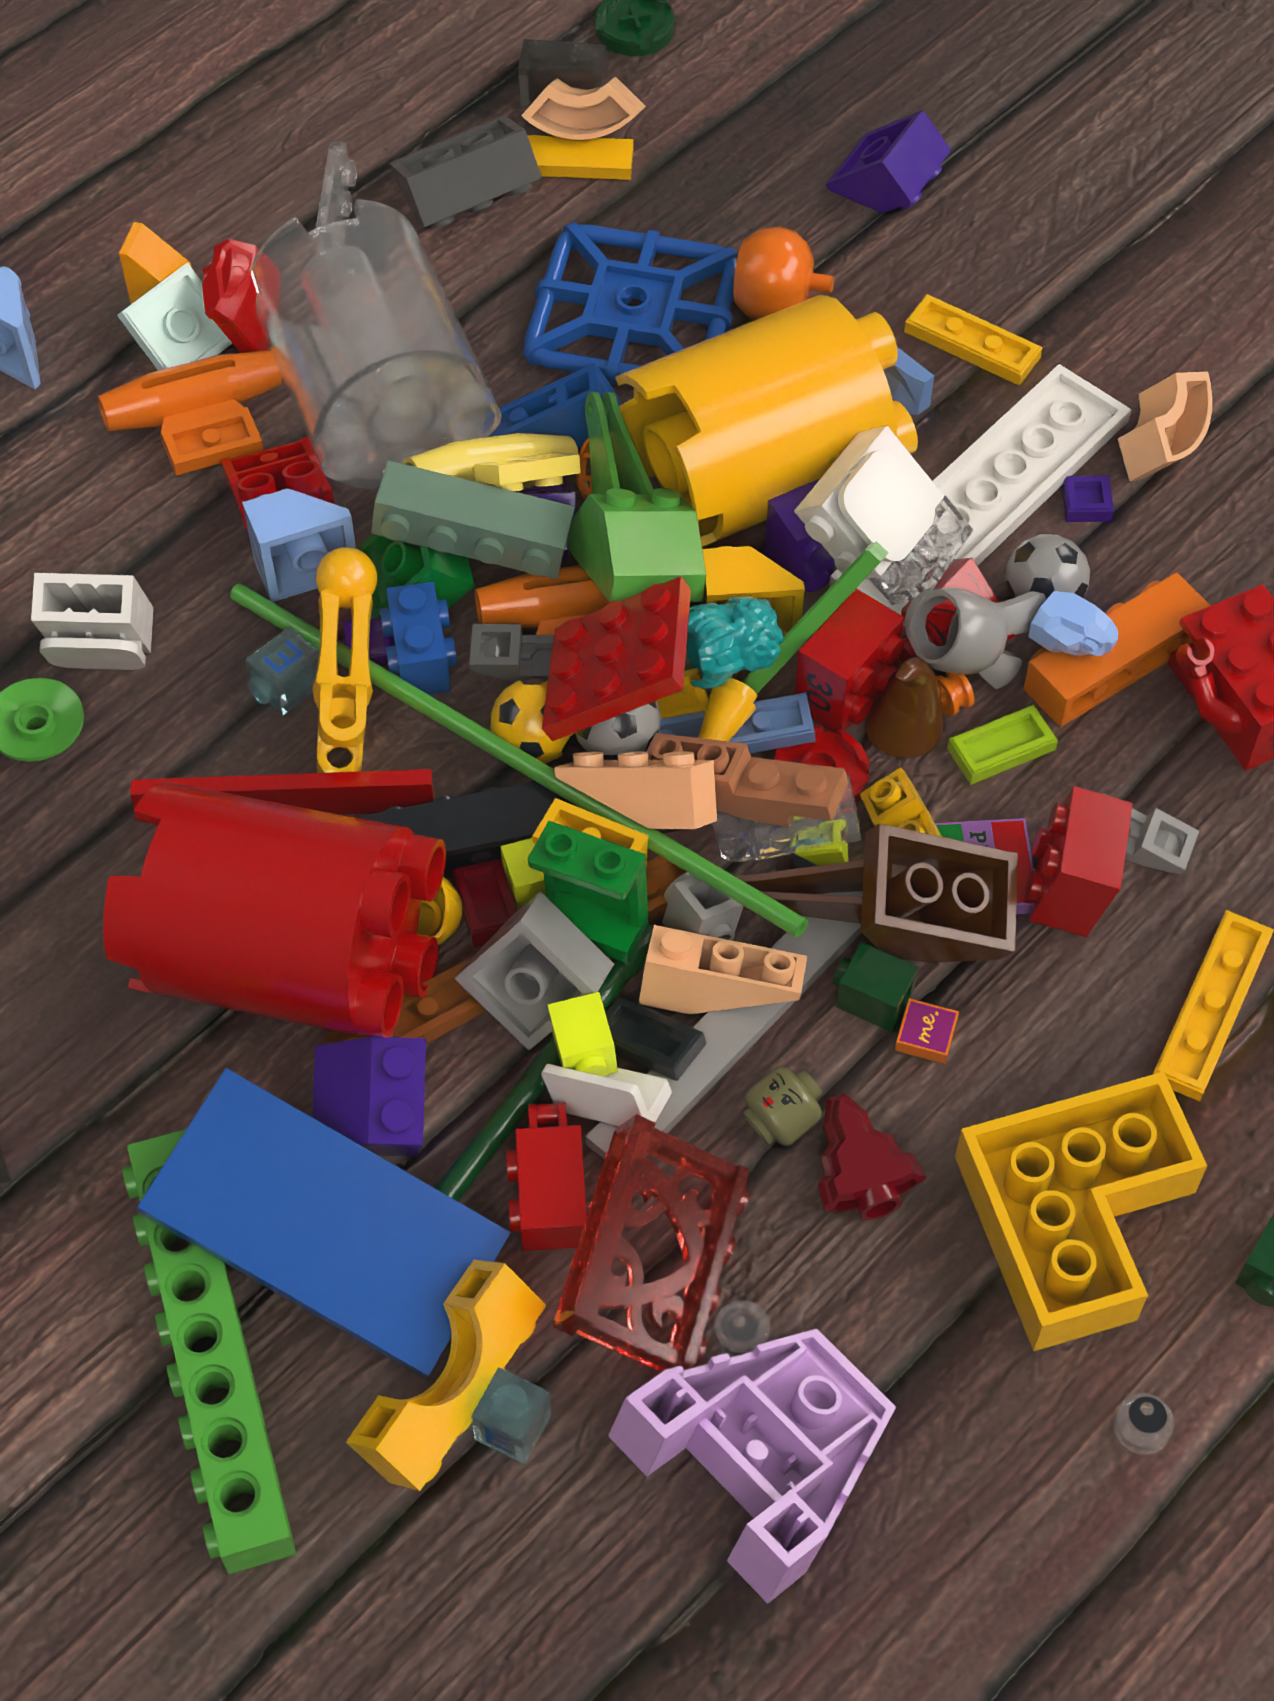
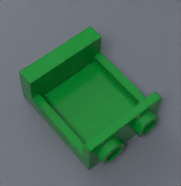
M548 821L528 856L529 867L544 873L545 896L606 956L628 963L649 924L645 854Z

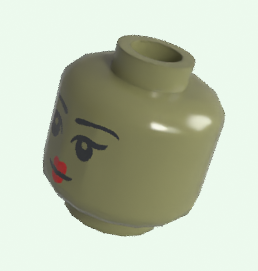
M778 1066L745 1093V1103L748 1108L742 1114L769 1146L774 1141L780 1145L789 1146L821 1120L822 1111L816 1099L823 1092L804 1069L795 1075L790 1069Z

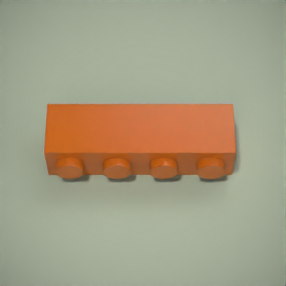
M1177 572L1161 582L1158 580L1153 581L1135 598L1125 604L1122 602L1116 603L1105 612L1118 629L1117 644L1110 652L1101 657L1090 654L1078 657L1062 651L1053 653L1043 647L1028 662L1023 689L1061 728L1167 663L1171 652L1178 650L1180 646L1192 644L1193 642L1179 624L1180 619L1211 605Z

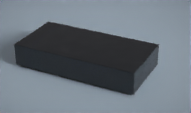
M621 996L615 1000L605 1013L614 1042L615 1054L675 1081L680 1079L707 1044L702 1031Z

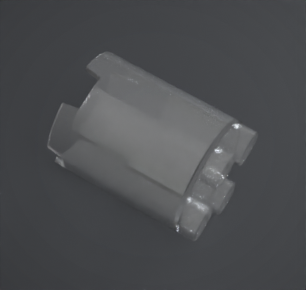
M356 200L354 204L355 219L333 222L309 233L296 217L290 219L278 228L259 249L251 265L250 273L257 291L256 314L259 324L323 473L328 478L338 480L349 486L379 489L388 460L402 463L405 458L452 442L485 438L499 426L502 415L491 392L488 380L410 221L399 211L385 204L369 200Z

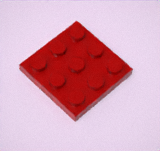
M681 576L663 584H654L639 594L622 601H613L598 611L579 619H570L555 628L542 721V730L552 742L683 690L691 589Z

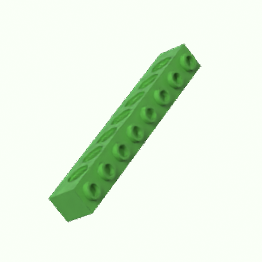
M186 1129L127 1145L131 1165L122 1167V1172L130 1199L139 1197V1200H142ZM141 1214L133 1215L139 1244L141 1247L150 1245L153 1262L144 1264L151 1296L161 1294L165 1310L155 1314L159 1336L163 1347L173 1345L176 1362L166 1365L174 1398L184 1396L188 1411L187 1415L178 1417L186 1450L196 1448L200 1464L199 1468L190 1470L193 1488L198 1504L208 1502L212 1522L202 1524L210 1558L221 1557L229 1575L296 1555L227 1265L193 1244H190L182 1251H169V1247L175 1241L183 1238ZM199 1287L205 1289L203 1294L196 1300L189 1302L179 1300L181 1295L190 1288ZM212 1337L217 1339L214 1346L205 1352L197 1353L191 1351L193 1344L201 1338ZM224 1388L229 1390L227 1397L218 1404L209 1405L202 1402L205 1395L213 1389ZM237 1440L242 1443L238 1452L231 1457L220 1458L214 1455L217 1447L225 1441ZM249 1493L255 1496L251 1506L242 1512H231L226 1509L229 1501L237 1494Z

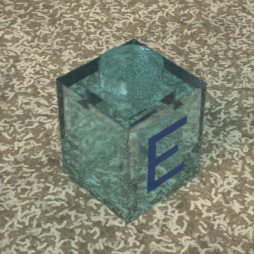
M289 626L245 659L250 679L247 682L250 692L261 704L266 705L269 703L284 715L313 693L312 687L317 670L319 651Z
M498 1367L471 1416L475 1440L525 1464L551 1417L550 1393Z

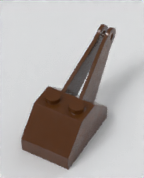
M878 824L865 834L864 860L760 874L733 875L801 916L861 924V932L879 950L892 956L936 963L997 960L1015 952L1018 853ZM863 891L862 896L807 894ZM743 906L742 911H751L745 906Z

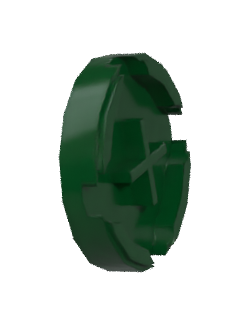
M604 0L600 3L595 13L596 37L604 47L614 53L626 56H646L660 51L670 43L675 33V16L671 12V6L666 0Z

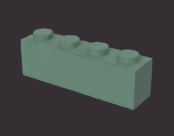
M388 460L374 504L371 534L383 536L394 541H403L431 548L439 552H448L480 560L487 564H496L524 571L536 576L558 579L575 506Z

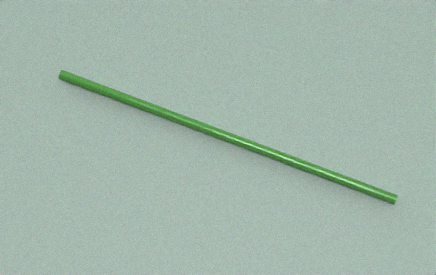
M241 583L236 584L232 588L230 598L319 651V629ZM337 641V663L349 669L351 648ZM369 660L371 682L375 686L579 808L648 835L649 850L796 938L800 937L806 930L808 919L658 830L644 827L555 778V770Z

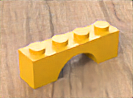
M474 1259L444 1301L443 1306L451 1327V1349L447 1364L436 1382L425 1392L409 1399L399 1400L378 1395L347 1439L346 1443L389 1483L421 1491L425 1483L434 1478L441 1467L443 1457L457 1436L470 1426L474 1412L487 1392L502 1379L506 1364L519 1345L525 1342L533 1333L536 1320L547 1305L505 1263Z

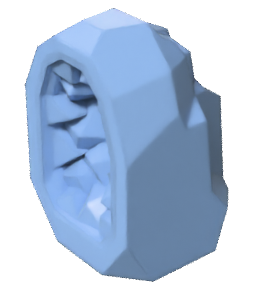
M1054 591L1036 613L1031 622L1028 637L1053 653L1062 651L1078 657L1088 654L1101 657L1110 652L1117 644L1118 629L1113 621L1094 604L1075 593Z

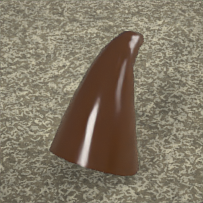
M914 657L904 661L866 719L865 730L869 740L880 750L895 757L912 758L922 756L935 749L942 738L944 717L939 684L935 672L923 659Z

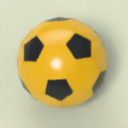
M538 678L519 680L506 687L495 700L491 711V732L541 762L549 763L566 752L573 742L575 733L552 742L542 730L548 681Z

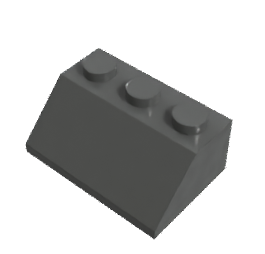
M505 115L389 163L391 171L415 219L424 227L430 225L431 228H438L451 223L455 219L453 215L469 209L470 212L483 210L493 204V198L505 193L512 196L526 192L532 188L531 182L542 178L526 130Z

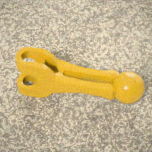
M341 547L327 553L321 559L316 570V585L320 593L318 600L320 641L317 670L312 690L314 701L319 709L317 773L361 771L366 711L373 693L369 665V631L373 606L372 595L377 585V572L374 563L364 552L351 547ZM339 608H351L352 615L351 657L349 675L346 677L338 676L337 668ZM333 748H345L351 753V762L347 767L336 768L327 760V753Z

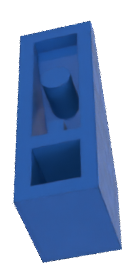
M593 363L477 418L478 438L515 433L564 435L573 438L577 447H582L583 443L589 438L585 416L587 394L589 392H599L602 399L604 392H614L619 406L621 405V400L596 363Z

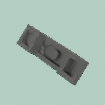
M472 624L470 670L513 682L530 678L548 681L554 635H522L521 624Z

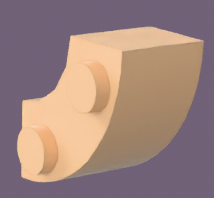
M616 77L602 87L589 90L572 88L557 78L542 91L521 116L530 124L548 134L560 138L584 140L602 137L622 128L646 106Z
M1208 372L1175 373L1139 393L1141 411L1138 424L1132 431L1118 438L1130 482L1146 478L1191 454L1200 445L1207 433L1212 415V390Z

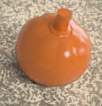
M781 226L761 228L744 239L739 249L734 273V303L748 319L755 321L809 299L811 291L832 293L834 276L813 272L814 259L810 247L796 231Z

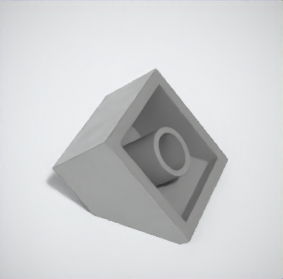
M539 892L498 929L459 971L454 979L520 1043L530 1050L552 1032L547 1004L598 992L614 963L546 896Z

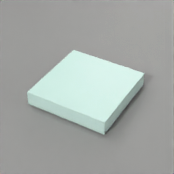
M189 263L181 266L117 314L157 370L218 355L232 344L216 323L205 314L202 281Z

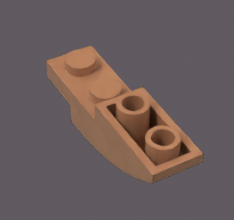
M655 733L646 751L648 752L649 760H663V754L681 751L694 752V760H713L717 811L739 818L788 828L794 816L832 821L849 783L843 768L751 757L745 743Z

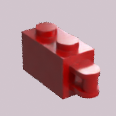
M566 1102L528 1104L529 1128L516 1129L517 1149L506 1150L508 1182H518L519 1199H509L510 1232H521L523 1251L588 1247L581 1125L567 1126ZM544 1125H559V1126H557V1127H541V1128H538V1126H544Z

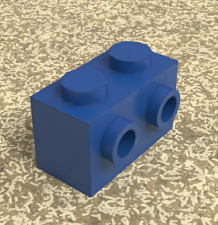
M434 581L386 588L388 607L380 608L379 610L383 636H393L394 646L386 647L389 671L395 675L399 674L400 678L428 695L451 692L448 667L457 666L453 637H443L442 629L450 628L446 599L437 600Z

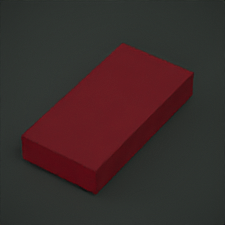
M500 859L451 870L455 890L462 902L463 915L474 948L484 946L498 929L518 911Z

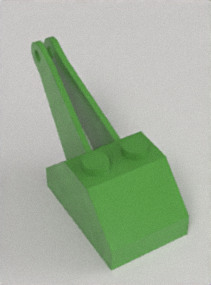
M589 392L585 402V416L589 436L593 494L588 495L572 518L567 549L610 603L622 601L645 591L654 584H663L680 576L691 589L690 602H703L706 570L696 510L692 508L678 491L666 488L653 490L621 415L615 393L604 392L601 399L599 392Z

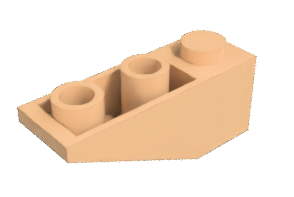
M643 751L618 754V760H604L603 752H580L573 754V762L554 767L555 778L648 829H697L717 821L714 761L694 760V752L663 754V760H649L648 752Z
M654 925L645 961L639 1004L685 1014H697L800 1000L808 956Z

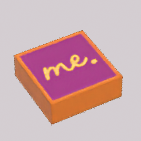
M909 998L897 1037L895 1051L946 1064L959 1011Z

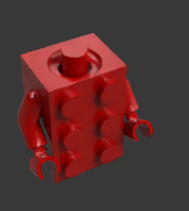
M1262 584L1182 617L1179 624L1193 643L1182 645L1178 650L1171 652L1168 660V665L1194 699L1201 718L1213 725L1245 771L1274 759V597L1265 585Z

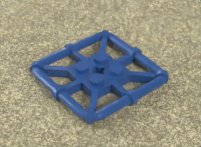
M576 222L569 223L563 227V232L555 242L544 278L537 283L534 293L537 300L524 336L522 355L530 365H540L550 369L573 373L596 363L607 381L617 384L616 376L640 367V365L623 363L629 342L658 346L666 355L684 349L671 333L675 320L706 325L708 329L704 341L727 332L733 320L730 311L734 300V273L738 252L733 247L725 248L714 244L660 236V231L648 230L646 234L591 224L578 225ZM594 243L641 250L638 264L609 260ZM571 249L577 250L596 272L592 285L561 281ZM657 253L700 260L678 271L652 267ZM720 272L723 274L714 305L681 300L684 289ZM632 299H637L640 303L638 306H628L626 304H630ZM558 301L585 305L582 316L544 333L553 304H556ZM587 335L615 339L608 360L555 351Z

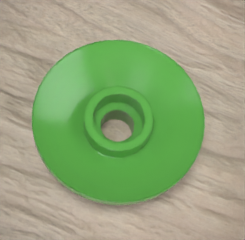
M31 678L16 682L0 692V753L4 756L26 762L45 760L66 750L79 736L84 723L83 706L78 695L66 684L54 679ZM43 726L39 729L33 730L35 727Z

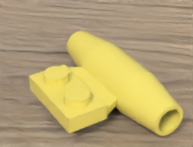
M515 433L456 441L405 458L402 464L510 491H520L532 486L563 484V476L581 473L578 448L573 438L564 435Z

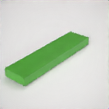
M877 541L875 543L872 542L783 637L784 642L779 644L781 648L780 654L774 660L772 666L750 672L742 683L752 688L757 694L879 565L889 552Z

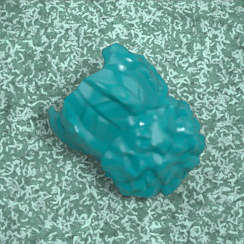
M750 596L732 597L724 605L710 603L689 608L686 649L692 668H698L700 675H703L702 679L690 681L692 686L710 689L724 684L727 679L732 677V674L738 673L740 670L746 669L753 672L772 666L774 660L780 654L781 648L779 644L784 642L782 630L776 622V611L771 608L770 603L766 599H754Z

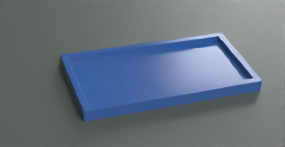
M227 1068L221 1074L137 1206V1212L426 1380L451 1338V1327L443 1306L444 1301L474 1259L495 1261L511 1233Z

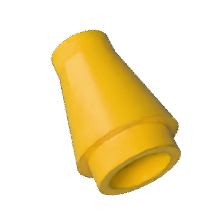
M733 678L727 679L724 684H720L718 687H713L697 738L729 742L755 712L756 692L746 684Z

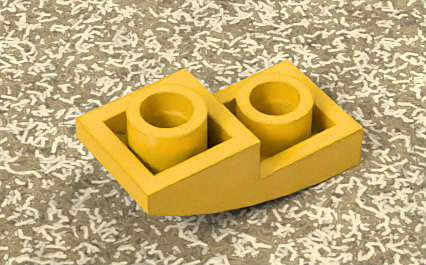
M901 767L860 793L874 826L885 824L942 837L918 792Z

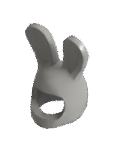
M951 587L924 590L912 600L907 608L905 615L906 635L916 655L923 659L932 669L957 674L978 673L992 687L999 689L1010 683L1022 666V660L1018 656L1004 650L1007 635L1029 632L1031 622L1041 605L1046 601V597L1043 593L1031 591L1016 598L996 603L972 591ZM951 600L957 611L951 619L945 645L936 646L928 639L925 629L926 618L935 605Z

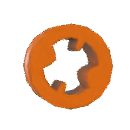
M946 672L945 677L942 675L936 676L943 713L946 716L952 717L959 712V707L966 710L974 705V693L964 674Z

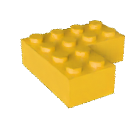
M1164 1072L961 1129L955 1159L1033 1351L1135 1322L1139 1318L1148 1294L1114 1217L1195 1194L1207 1168L1204 1157Z

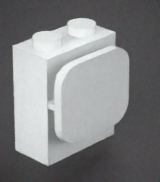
M886 425L859 432L794 512L805 524L807 533L814 540L820 542L834 558L835 566L842 574L872 542L875 543L877 541L889 554L865 578L869 579L881 577L892 562L904 559L932 525L935 517V508L944 498V495Z
M34 573L31 621L45 637V639L40 641V653L50 664L64 668L136 670L145 667L146 656L144 653H151L154 607L133 575Z

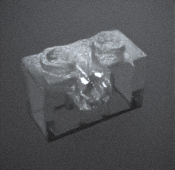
M944 495V498L935 508V517L932 525L904 559L892 562L881 577L869 579L891 605L912 600L924 590L934 589L973 532V528L948 497Z

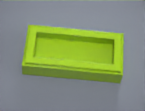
M1033 704L949 738L947 749L970 785L1055 751L1058 740Z

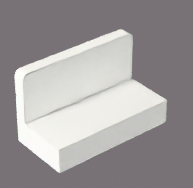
M546 1064L541 1072L553 1102H566L567 1114L645 1133L651 1131L672 1094L667 1079L618 1068V1072L608 1074L605 1077L551 1064Z

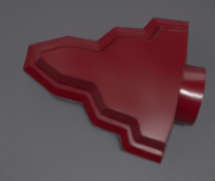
M845 1093L827 1098L823 1131L829 1146L821 1156L820 1161L824 1177L817 1185L824 1212L836 1214L858 1209L861 1219L865 1221L888 1216L902 1205L900 1195L910 1191L916 1185L926 1180L923 1169L913 1153L900 1150L891 1134L875 1130L867 1112Z

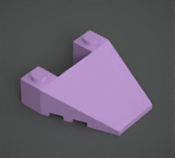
M813 1329L758 1344L753 1352L731 1358L728 1353L711 1357L708 1364L684 1370L681 1365L664 1370L625 1398L608 1436L646 1476L652 1474L686 1448L754 1519L746 1524L727 1562L768 1604L807 1572L834 1525L896 1406L818 1329Z

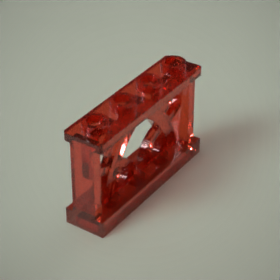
M636 1114L614 1130L552 1327L571 1336L574 1334L581 1335L661 1372L681 1365L684 1370L696 1367L700 1363L707 1347V1337L703 1336L708 1317L715 1311L721 1298L722 1289L717 1284L722 1267L727 1264L735 1248L736 1239L732 1236V1231L736 1218L741 1215L749 1199L750 1191L745 1186L750 1169L740 1164L737 1166L654 1128L655 1122ZM646 1153L678 1169L668 1178L662 1170L645 1157ZM697 1176L710 1184L713 1189V1196L709 1210H703L697 1203V1195L704 1189H693L685 1195H681L677 1188L684 1178ZM634 1192L639 1193L643 1197L644 1203L651 1196L655 1198V1202L646 1212H639L633 1207L631 1201ZM664 1211L678 1238L684 1264L675 1272L660 1280L643 1284L644 1275L640 1258L632 1245L621 1237L623 1227L634 1228L646 1225ZM699 1227H703L702 1234ZM614 1258H619L626 1263L629 1272V1286L624 1287L627 1277L626 1272L619 1277L611 1272ZM686 1288L683 1299L676 1295V1293ZM649 1305V1319L658 1330L663 1329L661 1317L664 1312L674 1317L676 1323L670 1342L660 1343L650 1338L642 1323V1306ZM598 1309H628V1328L597 1315Z

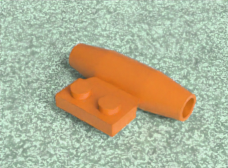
M272 350L223 354L147 373L97 396L107 431L162 426L160 430L161 441L173 471L177 476L221 464L220 460L225 458L233 459L262 451V439L248 407H244L241 404L281 386L282 377L278 361Z
M580 565L560 567L558 579L525 573L475 589V605L479 624H521V628H538L536 635H554L555 628L561 626L564 622L573 618L579 619L602 609L610 603Z

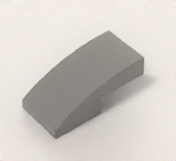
M1132 808L1125 860L1165 872L1182 874L1186 870L1199 830L1157 808L1148 816Z

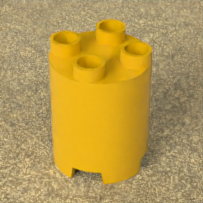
M817 295L615 377L618 386L628 384L634 387V398L620 405L619 408L648 478L656 477L661 488L678 491L692 508L696 510L702 547L766 521L768 500L822 478L859 432L887 425L910 454L915 453L918 447L917 432L913 420L900 402L892 400L890 388L883 371L894 366L898 358L896 341L887 321L877 312H872L855 319L836 298L826 295Z

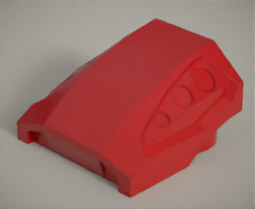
M227 239L214 246L212 263L203 267L204 281L202 283L205 314L216 323L240 353L268 351L278 297L279 273L256 245Z
M308 436L299 438V441L233 459L225 458L220 460L226 481L236 500L247 531L242 502L255 499L263 494H271L288 488L335 504L332 489L323 470L318 453Z

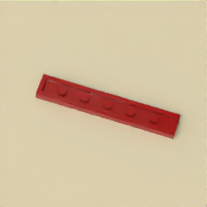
M429 769L131 780L130 797L134 808L152 787L163 782L340 815L380 813L391 807L399 806L405 808L430 803L435 800L432 770Z

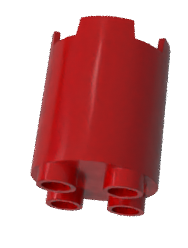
M169 782L159 783L152 787L134 808L135 818L158 825L150 843L141 876H109L103 919L106 959L138 970L139 977L129 979V989L362 1037L373 1035L382 1038H389L395 1030L401 1013L403 995L424 998L427 995L428 985L420 984L435 977L438 963V941L436 937L418 934L417 929L421 900L433 901L442 883L446 863V847L442 839L414 834L408 827Z

